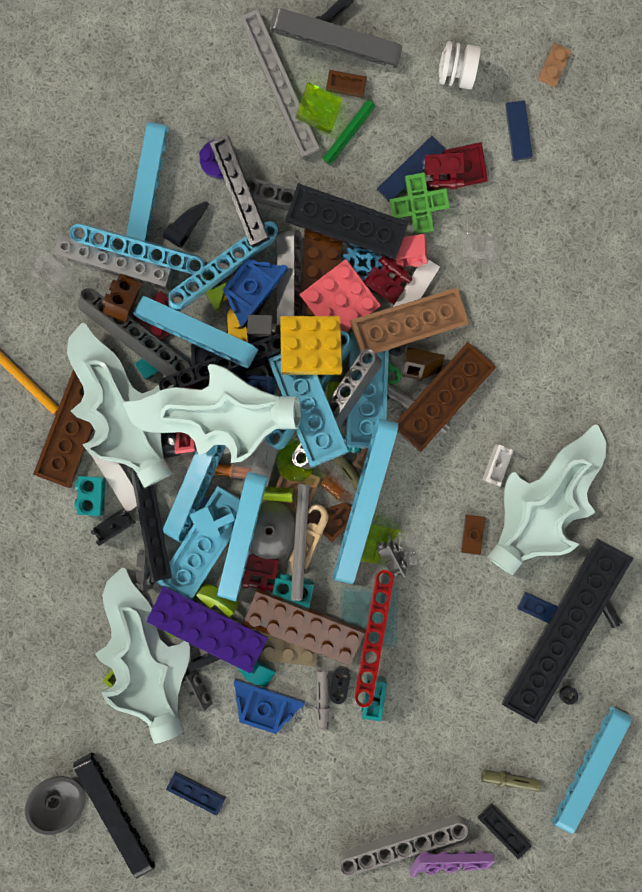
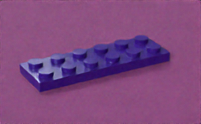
M163 586L146 621L250 674L268 639L267 636L166 586Z

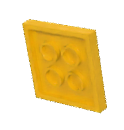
M280 316L281 375L342 374L340 316Z

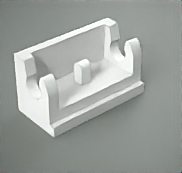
M496 444L482 480L501 487L514 450Z

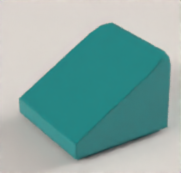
M144 359L134 363L146 380L159 372Z

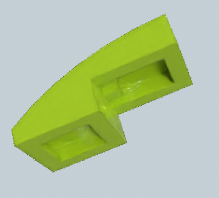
M204 583L196 596L209 608L216 605L228 617L233 615L239 602L218 597L219 588Z

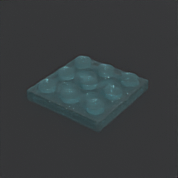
M341 587L340 620L366 631L373 588ZM392 588L382 645L385 647L397 646L398 589ZM378 593L376 601L379 604H383L386 596L383 593ZM375 612L372 616V620L375 623H380L383 619L382 614L379 612ZM377 632L369 634V641L371 643H376L379 640ZM364 637L362 639L360 646H363Z

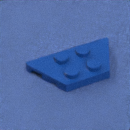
M246 259L223 289L242 328L248 324V315H254L288 271L289 268L286 265H273L269 262H256L255 260Z
M235 678L234 680L240 723L277 734L283 725L305 704L304 700Z

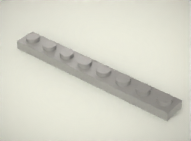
M258 9L240 16L243 27L302 159L319 152L320 148Z

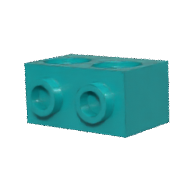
M78 476V480L75 483V490L78 491V496L74 503L77 515H104L105 477ZM88 481H91L94 484V489L92 491H89L87 489L86 485ZM87 500L93 503L92 510L86 508Z
M281 573L280 576H276L273 595L310 608L314 583L310 582L311 579L304 577L303 587L308 590V593L303 596L302 600L294 601L291 600L292 575ZM285 583L289 586V590L281 592L278 586Z
M366 674L365 682H370L372 675ZM377 676L372 704L368 707H362V719L382 722L387 686L385 677ZM364 692L362 702H366L369 699L367 692Z

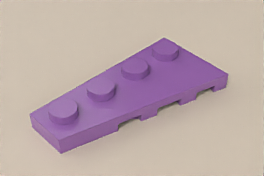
M461 851L457 854H450L449 852H440L439 854L423 852L418 855L411 866L410 876L417 877V872L425 871L427 875H435V872L445 869L446 873H453L463 867L464 871L488 869L495 862L494 855L485 851H478L475 854H468L466 851Z

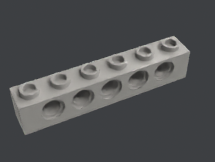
M61 235L58 237L54 254L61 259L118 276L122 274L136 281L166 290L170 289L174 276V271L171 268L78 243L71 238Z

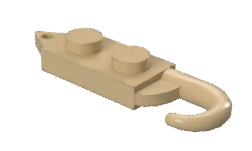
M312 505L308 509L309 514L313 510H319L321 512V519L318 524H307L304 569L308 568L328 522V512L322 505ZM293 550V552H292V554H291V557H290V559H289V561H291L292 573H293L294 550Z

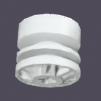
M447 41L439 64V84L444 85L446 77L449 76L448 86H452L455 78H459V88L472 90L478 69L481 47L468 44L464 53H460V43H456L453 52L452 42Z

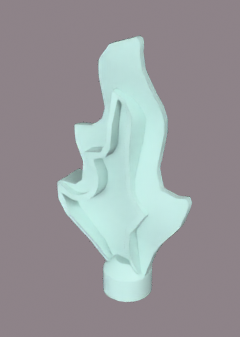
M81 323L68 339L67 355L84 389L81 403L75 406L71 412L76 417L90 422L96 431L94 438L82 445L89 454L101 460L121 463L133 468L143 487H149L172 474L163 457L161 433L145 432L132 424L123 404L126 401L140 400L161 391L159 385L143 394L135 390L115 353L100 342L85 323Z
M209 364L208 366L210 373L209 386L203 390L182 387L167 388L143 399L126 401L123 404L132 424L141 430L152 433L182 432L189 434L195 441L198 455L206 453L214 445H226L231 452L230 463L241 462L257 450L266 436L275 429H298L301 421V404L298 396L279 397L261 391L242 380L227 368L215 364Z
M592 425L580 438L564 447L539 480L527 483L516 472L509 475L504 486V528L498 544L487 556L508 574L513 576L524 560L535 556L563 555L573 551L579 545L566 536L565 528L573 520L586 518L595 513L588 502L587 491L606 457V441L598 425Z
M121 568L106 582L102 595L112 637L107 646L99 650L95 655L100 662L113 670L116 681L111 688L102 689L101 693L106 703L115 710L137 716L145 721L149 726L153 743L157 744L183 733L178 716V694L189 663L190 646L188 642L183 641L180 644L168 647L160 639L157 627L146 622L152 610L149 602L134 586L127 570Z

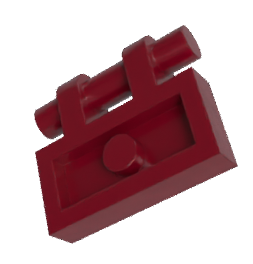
M465 152L425 155L426 175H433V181H426L427 189H434L435 191L440 190V188L457 189L458 187H465V179H458V173H465ZM440 174H451V179L441 180Z
M382 256L379 263L383 267L380 270L373 267L363 282L394 305L405 290L400 286V283L404 281L409 284L412 281V277L408 275L405 269H400L396 266L392 259ZM390 271L396 275L393 280L387 276Z
M249 554L244 572L245 576L241 584L242 588L248 589L252 587L273 592L274 584L267 583L268 578L276 579L279 559H265ZM251 575L262 577V580L256 581L250 578Z

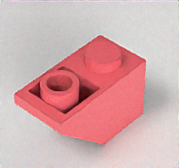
M424 234L405 236L403 238L396 260H393L396 266L402 269L406 266L419 267L423 264H428L427 241Z

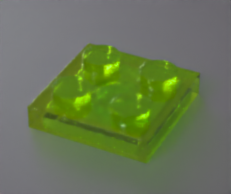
M308 82L295 118L327 134H331L343 99Z

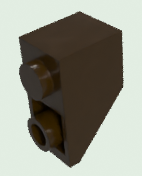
M407 347L402 376L422 380L441 371L445 355Z

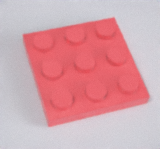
M346 259L300 294V297L315 316H340V331L344 332L352 329L350 324L352 319L369 315L381 306Z

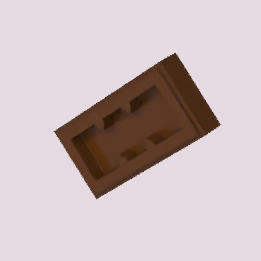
M329 70L326 91L363 98L367 76Z
M465 515L462 553L481 555L485 525L484 516Z

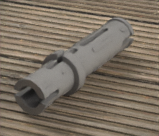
M316 670L317 706L315 707V712L317 713V730L325 731L329 729L328 716L330 712L328 702V670Z

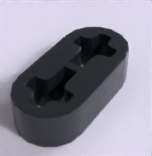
M343 666L337 667L332 675L330 699L335 704H341L347 698L350 673ZM340 671H344V675L347 676L343 677L342 683H339V677L336 676V674H340ZM338 687H341V694L343 696L336 699L333 693H336Z

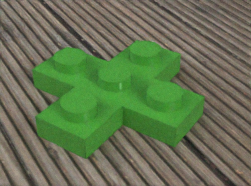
M425 173L405 176L408 196L389 200L391 215L396 218L411 216L414 235L433 232L431 212L450 208L447 188L428 192Z

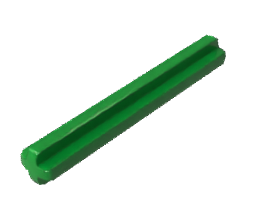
M366 100L324 155L323 160L328 165L333 164L375 109V104L371 100Z

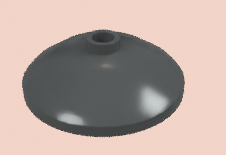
M276 501L262 502L250 552L261 558L275 559L284 556L294 547L296 516L290 508ZM266 528H272L273 533L268 535Z
M54 776L39 783L31 791L25 804V818L29 826L37 833L43 835L58 834L70 828L78 820L84 808L85 796L81 786L76 780L67 776ZM55 797L54 801H49L51 798Z

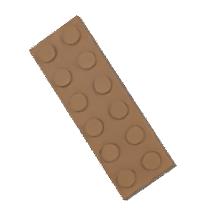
M457 287L352 319L350 324L360 353L365 349H370L377 354L468 325L469 321Z

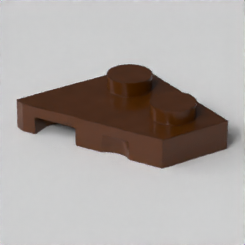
M346 502L325 508L329 517L322 534L330 542H333L346 529L351 512V507ZM321 512L310 513L307 519L311 523L318 524L321 519Z

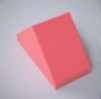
M176 432L175 454L196 452L195 441L189 434Z

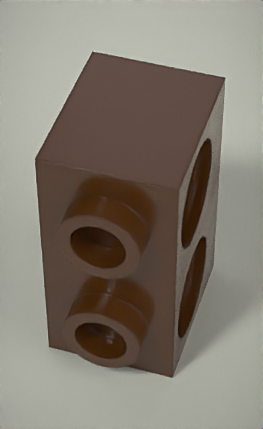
M119 274L117 280L113 279L111 282L110 294L106 293L102 304L105 305L103 313L126 322L142 283Z

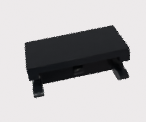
M123 508L95 526L91 534L97 537L96 543L100 546L134 525L135 522Z

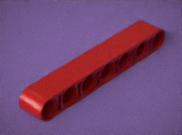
M388 570L379 571L374 580L354 699L360 707L370 706L374 697L394 581L393 574ZM385 573L388 575L389 582L387 584H382L379 581L381 574ZM378 593H383L386 596L383 604H379L376 601ZM375 612L382 614L383 619L380 623H375L372 620ZM371 632L379 634V640L376 643L369 641V634ZM368 652L375 653L376 658L374 662L369 663L366 661L365 656ZM364 672L372 673V680L370 682L362 681V674ZM361 692L369 694V699L366 702L358 700Z

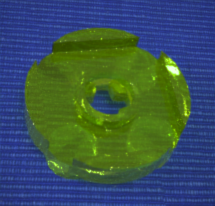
M296 442L280 450L277 456V469L281 476L287 480L295 481L301 479L303 481L311 476L314 467L304 469L292 464L293 453L299 446V443ZM306 455L303 457L302 463L306 461Z

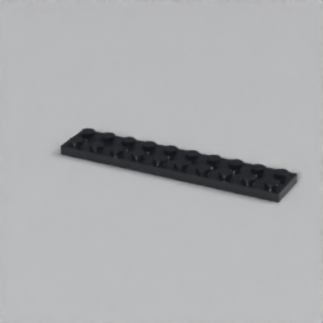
M596 538L502 701L503 706L537 724L634 559L632 556Z

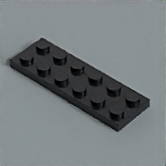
M299 183L285 218V222L392 260H396L409 223L408 221Z

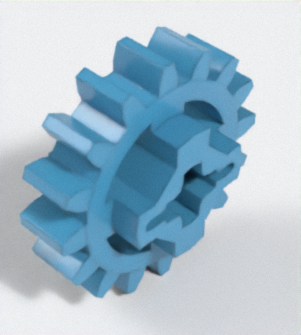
M355 246L354 250L351 248L347 249L349 255H343V258L348 263L352 259L354 262L352 268L357 274L366 275L364 277L359 276L362 281L365 280L372 270L370 266L372 260H374L376 268L383 267L379 263L381 255L377 256L375 253ZM359 261H360L361 263L365 261V262H366L365 267H364V266L358 267Z

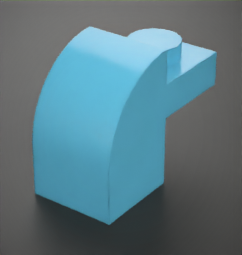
M212 505L193 512L190 514L194 526L201 534L207 537H218L224 533L221 526L226 529L234 525L237 514L233 511L217 518Z

